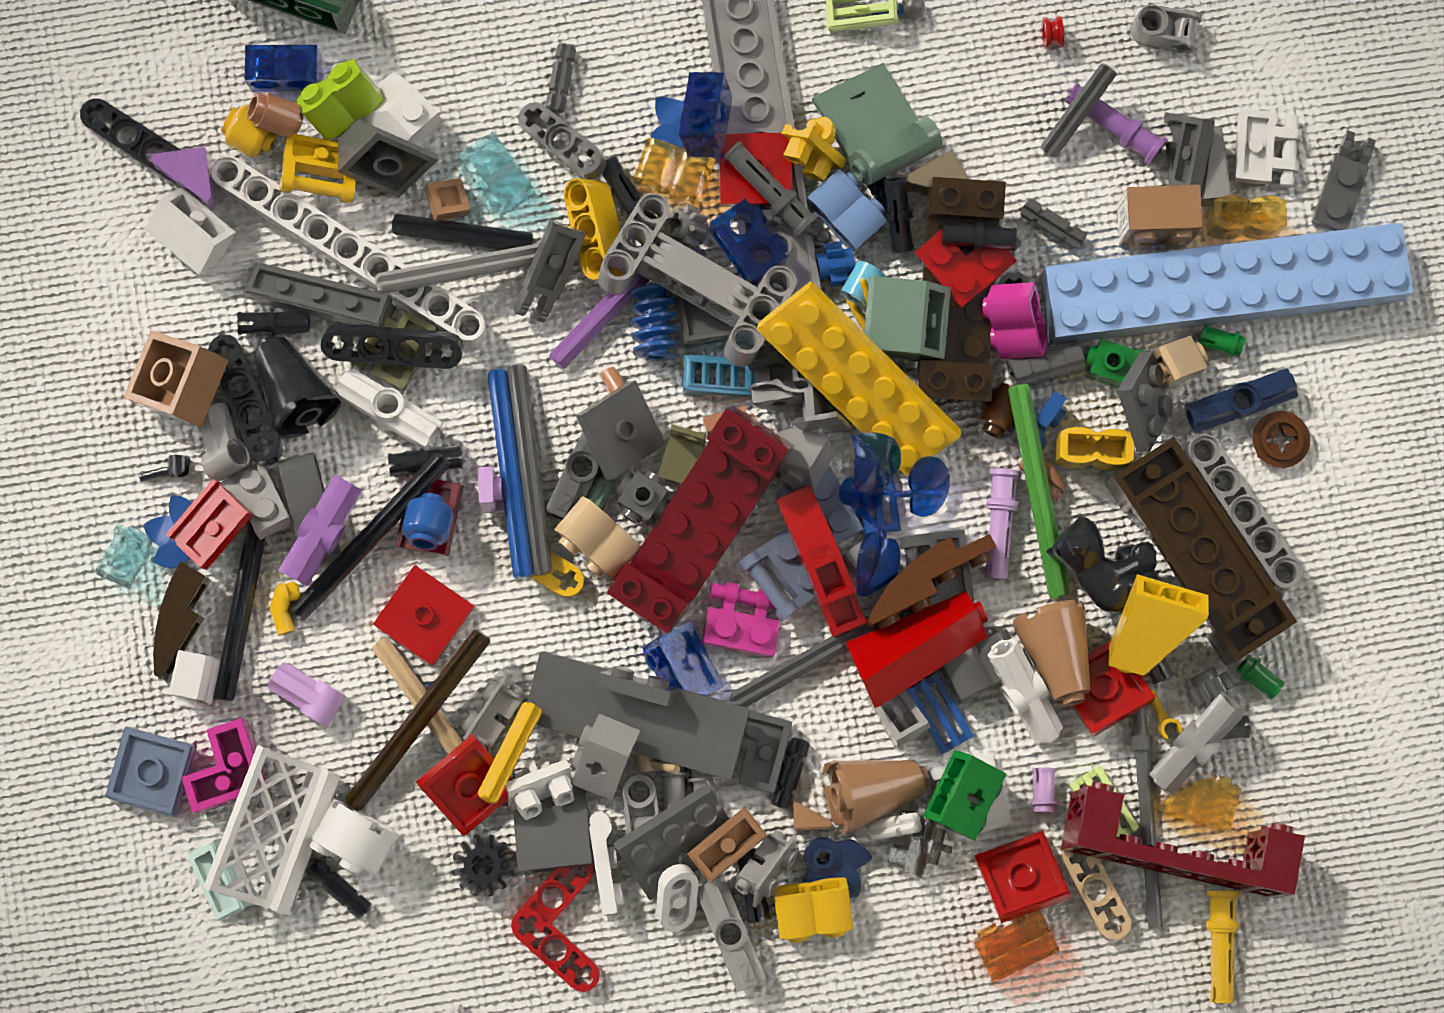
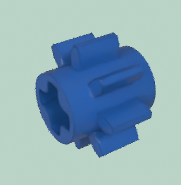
M841 241L824 243V253L816 254L820 281L830 280L831 288L844 286L848 276H850L856 266L852 248L843 249Z

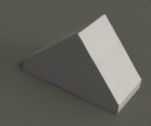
M906 690L877 708H874L870 697L867 698L895 748L931 728L929 722Z

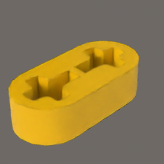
M550 551L553 568L551 573L541 576L532 574L530 578L561 597L573 598L577 596L584 587V576L581 570ZM558 571L565 576L570 571L575 573L574 581L578 583L575 588L569 586L566 590H562V582L553 576L554 573Z

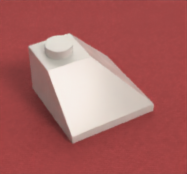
M394 71L377 85L384 98L383 102L370 114L359 119L416 145H419L442 124L437 110L413 85Z

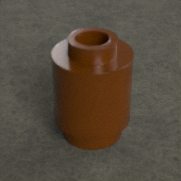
M1003 382L999 384L998 389H993L991 402L986 403L978 419L984 425L982 431L998 439H1001L1003 435L1011 436L1015 428L1008 392L1009 387L1012 385Z

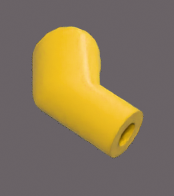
M294 581L287 584L282 582L277 585L270 604V611L278 636L295 631L289 605L290 601H297L300 598L301 592L298 584Z

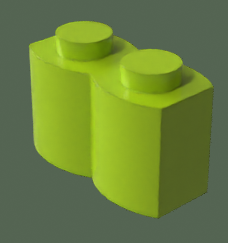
M351 59L334 66L325 80L305 87L296 101L300 105L302 114L326 140H331L345 132L355 120L361 119L374 111L383 102L384 98L373 80L355 59Z

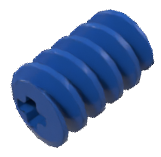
M657 283L643 285L631 291V298L639 301L633 304L631 308L634 314L639 315L632 319V326L639 329V331L632 334V340L640 344L633 348V355L650 361H669L678 358V355L668 353V349L677 346L678 341L667 338L668 334L677 332V327L667 324V320L676 318L677 313L667 310V306L675 304L677 299L666 296V292L669 290Z

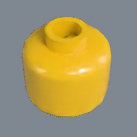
M248 104L241 106L239 109L233 107L221 129V132L225 134L226 145L250 158L257 157L262 150L269 153L278 135L257 128L253 125L252 121L247 120Z

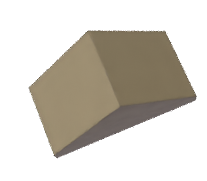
M950 150L908 174L906 187L908 191L928 195V185L932 177L969 179L953 150Z

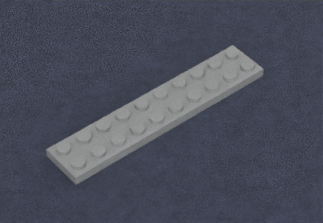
M701 0L722 133H782L785 124L795 128L774 0ZM792 163V190L798 193L796 198L808 209L801 165ZM771 206L734 207L747 282L758 287L770 268L784 266L789 268L796 277V286L791 296L810 281L821 290L813 237L811 235L802 233L795 238L792 235L793 230L772 222L767 225L761 223L759 220L760 212L763 209L770 210ZM770 283L773 290L784 292L783 287L779 284ZM759 311L753 312L754 317L758 320L766 317V315Z

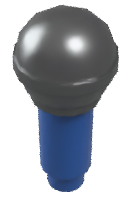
M902 0V2L898 3L897 15L899 17L904 16V18L916 20L922 17L925 12L924 0ZM889 11L871 13V15L889 14Z

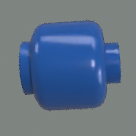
M425 493L422 497L414 498L407 504L402 532L411 546L421 550H435L437 546L443 545L449 539L453 510L448 504L443 502L444 499L440 495Z

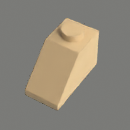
M1191 336L1165 344L1154 352L1157 365H1161L1163 369L1165 392L1202 374L1208 368L1205 363L1208 361V357L1203 346L1199 342L1195 343Z

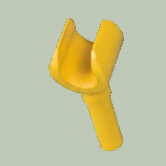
M1151 690L1155 695V702L1151 704L1159 720L1156 726L1157 733L1164 739L1169 740L1164 730L1165 726L1172 722L1174 729L1180 734L1182 732V725L1176 719L1168 716L1154 690Z

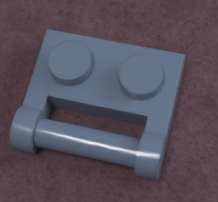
M787 529L737 563L743 572H749L777 609L775 614L781 622L816 598ZM760 561H765L793 600L790 602L787 600L760 564Z

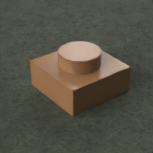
M461 178L427 183L424 191L434 221L469 215L471 206Z

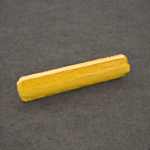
M524 702L517 713L478 791V796L488 803L498 802L542 714V710L535 704Z

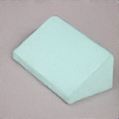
M222 838L214 840L187 855L217 922L255 905L204 888ZM233 864L223 870L218 884L227 886L238 879ZM249 882L253 895L257 896L251 882Z

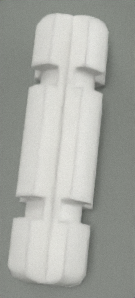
M917 813L878 819L856 830V840L859 843L918 833L922 829V825L920 823V816Z

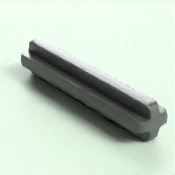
M1102 63L1098 66L1043 141L1041 149L1051 157L1058 156L1114 80L1117 73L1109 65Z

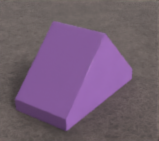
M205 147L156 153L149 159L157 170L180 187L182 186L212 211L217 206L215 185L211 176V155Z

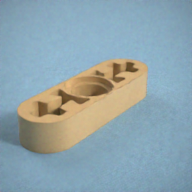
M1062 851V864L1099 934L1110 940H1119L1125 937L1130 931L1131 919L1100 859L1088 856L1084 858L1087 869H1092L1095 865L1098 872L1088 874L1079 881L1077 874L1084 873L1078 863L1071 864L1069 858L1073 856V853ZM1093 879L1101 880L1106 887V894L1099 901L1091 900L1086 894V885ZM1113 899L1115 906H1109L1108 909L1114 917L1121 916L1123 922L1118 924L1120 931L1115 933L1113 929L1106 930L1104 924L1108 922V918L1105 912L1101 910L1096 914L1094 907L1104 906Z

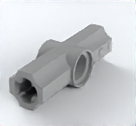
M1221 691L1198 719H1193L1174 740V746L1159 760L1149 775L1159 787L1173 795L1198 766L1201 768L1222 744L1221 740L1236 726L1246 711L1232 696Z
M722 876L711 883L708 882L698 886L697 897L736 991H742L767 980L725 877ZM735 923L739 926L741 938L738 942L729 945L720 939V929L723 925Z

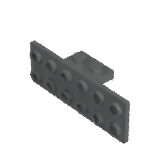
M547 651L539 653L527 702L535 704L542 710L536 725L581 737L586 724L593 727L600 713L640 730L633 753L728 780L734 777L750 714L748 707L669 686L670 681L661 677L648 676V679L634 676V670L625 667L613 666V669H608Z

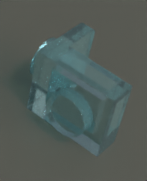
M116 524L113 529V541L96 566V575L130 589L150 556V538L136 527Z

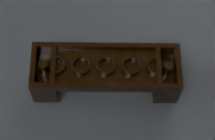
M932 177L928 185L925 243L942 230L943 221L976 225V221L984 222V226L999 227V221L1004 218L1006 181ZM957 245L965 256L974 250L973 246ZM923 264L922 280L939 284ZM995 280L962 308H959L950 297L944 360H920L916 363L915 384L930 399L991 402L994 365H990V332L992 325L990 319L984 317L983 299L988 296L991 286L995 285Z
M1175 437L1113 475L1105 483V486L1123 513L1126 514L1130 510L1134 512L1183 588L1208 595L1209 615L1206 622L1212 632L1205 636L1225 666L1237 662L1297 623V620Z

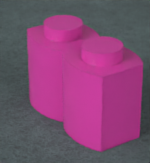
M1035 283L992 285L988 296L983 299V314L986 319H990L992 325L990 340L993 349H997L1001 359L1043 357L1048 345L1046 323L1041 313L1040 299Z

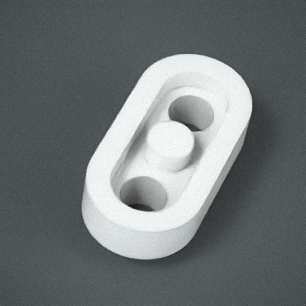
M684 864L673 865L666 869L658 882L656 917L662 927L669 932H678L685 929L693 922L696 914L698 879L692 869Z

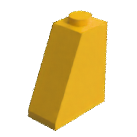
M1137 574L1109 646L1108 666L1115 667L1124 673L1146 675L1207 620L1209 615L1208 595Z

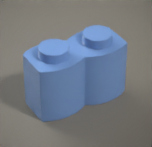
M838 169L807 197V205L813 212L819 215L818 218L831 229L845 247L852 248L853 254H855L886 226L887 220L884 217L886 210L875 198L869 200L862 194L860 190L863 186L860 181L855 179L851 172L845 174Z

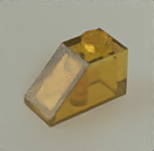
M1211 774L1210 779H1199L1175 792L1173 795L1155 803L1154 811L1221 832H1228L1231 829L1241 788L1232 786L1233 779Z

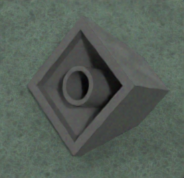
M359 119L338 139V172L397 198L403 195L438 161V154Z

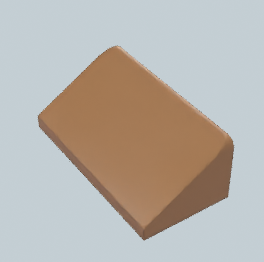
M743 807L688 852L687 855L703 877L711 883L768 835L747 808Z

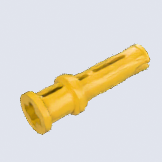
M1206 890V896L1210 897V920L1206 921V927L1208 931H1211L1210 1002L1235 1003L1234 932H1238V928H1240V922L1236 921V898L1240 897V891Z

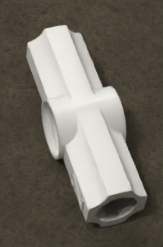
M353 368L347 372L345 371L338 381L335 391L338 393L339 399L374 419L376 425L381 429L393 431L425 451L432 447L439 437L443 423L403 399L401 393L396 389L385 388ZM392 404L397 407V410L391 414L380 412V409L385 405Z
M1012 638L1001 640L991 646V651L987 656L1003 684L1001 691L1011 708L1021 717L1032 740L1036 744L1050 743L1059 737L1063 726L1047 698L1050 696L1047 686L1036 670L1031 668L1019 643Z

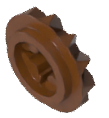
M1287 411L1271 412L1261 418L1253 429L1251 444L1254 446L1257 458L1264 461L1269 467L1285 469L1294 466L1303 460L1309 450V430L1303 420L1293 413ZM1278 425L1283 437L1295 438V440L1284 445L1282 453L1279 450L1278 444L1267 443V441L1277 435Z

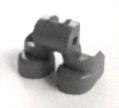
M772 344L762 346L753 362L747 365L748 370L754 372L755 384H752L749 390L750 394H752V403L757 408L777 411L802 406L803 417L796 418L793 425L803 431L822 429L825 432L833 433L853 429L854 425L806 378H801L800 372Z

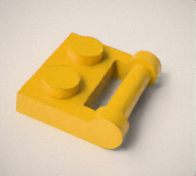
M294 133L289 138H285L280 191L291 193L292 190L340 198V202L352 204L356 180L338 172V142ZM297 171L340 179L343 182L339 184L296 176L294 174Z

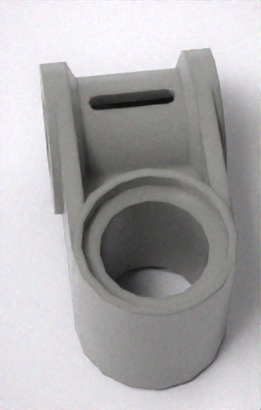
M1149 4L1144 6L1133 19L1130 26V34L1137 43L1142 45L1165 48L1178 53H1194L1198 48L1195 37L1197 24L1202 21V14L1190 9H1175ZM1142 19L1152 20L1157 30H1147L1142 24Z
M644 775L630 777L623 786L626 835L661 813V810L658 808L656 788L653 781ZM635 781H643L650 788V795L643 802H636L629 796V787Z

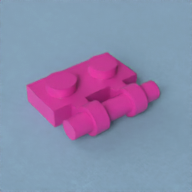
M729 582L726 585L712 583L709 597L722 599L721 609L713 607L706 609L701 645L773 658L775 656L780 621L766 618L767 609H777L761 589H758L757 592L741 589L738 584ZM735 603L754 606L753 615L734 612Z

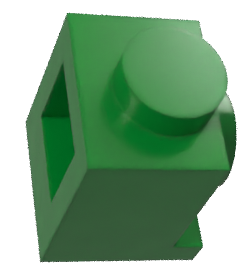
M1101 338L1097 346L1090 345L1087 352L1085 364L1089 367L1086 377L1119 388L1139 352L1144 351L1134 350ZM1113 356L1118 358L1119 365L1117 367L1110 366L1107 363V357Z

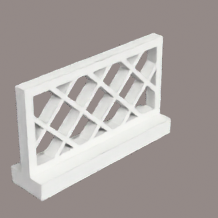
M257 745L204 888L288 916L313 851L309 847L313 840L312 836L329 808L341 775ZM266 757L274 759L278 773L264 781L261 770ZM284 763L289 764L291 766L285 768ZM300 769L306 770L307 773L302 786L294 791L289 776ZM282 781L286 796L272 803L267 789ZM260 793L265 808L250 816L248 810L249 801ZM290 803L292 813L289 821L280 826L275 811ZM268 816L273 831L259 839L254 824ZM247 829L252 843L237 851L234 844L235 838L238 833ZM277 839L279 845L274 858L267 861L262 847ZM255 851L260 866L245 874L240 860ZM233 864L238 879L227 886L218 884L223 870ZM263 874L266 882L260 897L254 896L249 882Z

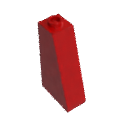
M965 591L916 614L906 616L886 629L880 630L878 628L846 642L874 708L887 703L986 639L987 634L983 623L987 622L988 618L981 602L973 603L968 592Z

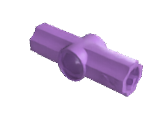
M334 475L316 508H311L303 519L297 531L298 538L279 571L308 587L326 554H330L340 541L346 528L344 524L361 497L363 490L345 479Z

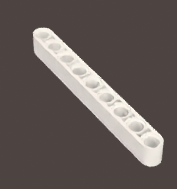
M224 155L213 162L211 176L223 193L375 290H377L375 277L371 276V269L376 264L384 263L388 265V271L408 268L296 195L280 191V185L236 157ZM226 170H238L237 178L234 181H222V175ZM264 187L268 189L267 197L264 200H251V195L257 188ZM289 206L298 208V214L294 219H281L282 211ZM319 225L327 226L328 233L324 238L320 240L311 238V232L315 227ZM354 244L358 246V253L353 258L345 259L341 257V251L346 245ZM436 284L419 287L418 292L412 297H404L400 294V291L385 293L391 295L394 302L416 316L437 326L438 330L458 335L463 341L464 346L476 347L487 336V326L483 316L477 310ZM444 301L449 304V310L443 316H434L430 313L431 307L436 302ZM469 320L480 324L479 330L472 336H466L460 331L461 326Z

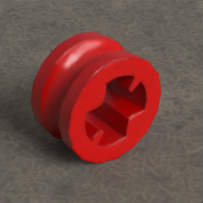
M1056 16L1054 20H1049L1048 17L1042 18L1044 49H1050L1051 45L1063 48L1064 25L1062 16Z

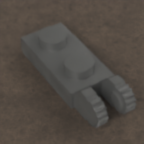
M1350 130L1345 132L1339 150L1331 161L1311 219V223L1333 231L1348 229L1370 167L1367 165L1376 143L1375 139L1368 137L1362 145L1358 162L1348 159L1346 157L1355 139V132Z
M551 219L549 220L523 282L524 287L518 294L514 307L515 314L526 315L535 294L538 293L542 296L537 303L534 318L536 321L546 322L555 301L560 298L585 238V233L582 230Z

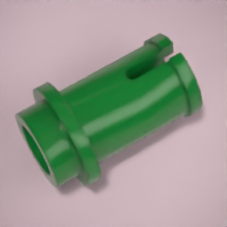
M1204 324L1199 343L1204 348L1228 354L1229 359H1232L1233 356L1240 358L1246 337L1240 336L1239 331L1233 334Z
M1248 655L1236 670L1240 674V680H1247L1264 693L1268 699H1273L1283 688L1285 682L1260 663L1261 658H1254Z

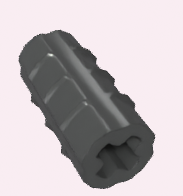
M1077 340L1064 344L1058 343L1057 346L1047 348L1043 357L1007 360V369L1012 386L1028 384L1034 388L1036 385L1045 382L1051 383L1055 379L1065 376L1068 378L1072 374L1085 371L1086 364L1082 348Z

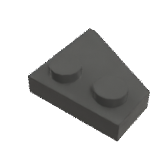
M1165 112L1164 123L1172 125L1173 142L1169 141L1166 143V153L1169 160V186L1200 185L1201 190L1207 172L1206 164L1209 149L1214 139L1213 129L1215 121Z

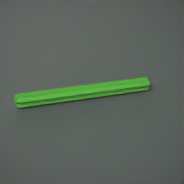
M1028 384L1014 385L1009 387L1008 392L1048 595L1050 598H1061L1069 595L1070 590L1065 566L1059 560L1052 558L1046 553L1047 549L1053 546L1059 534L1030 386Z

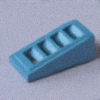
M684 355L683 394L752 396L749 387L755 384L754 372L748 370V366L738 367L732 365L726 357ZM695 367H702V384L694 383ZM709 367H717L716 385L709 384ZM724 368H731L730 386L723 385ZM738 368H745V387H738Z

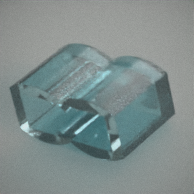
M493 131L457 155L461 162L457 170L468 185L475 182L482 193L477 197L489 214L495 210L501 218L536 194L525 174Z

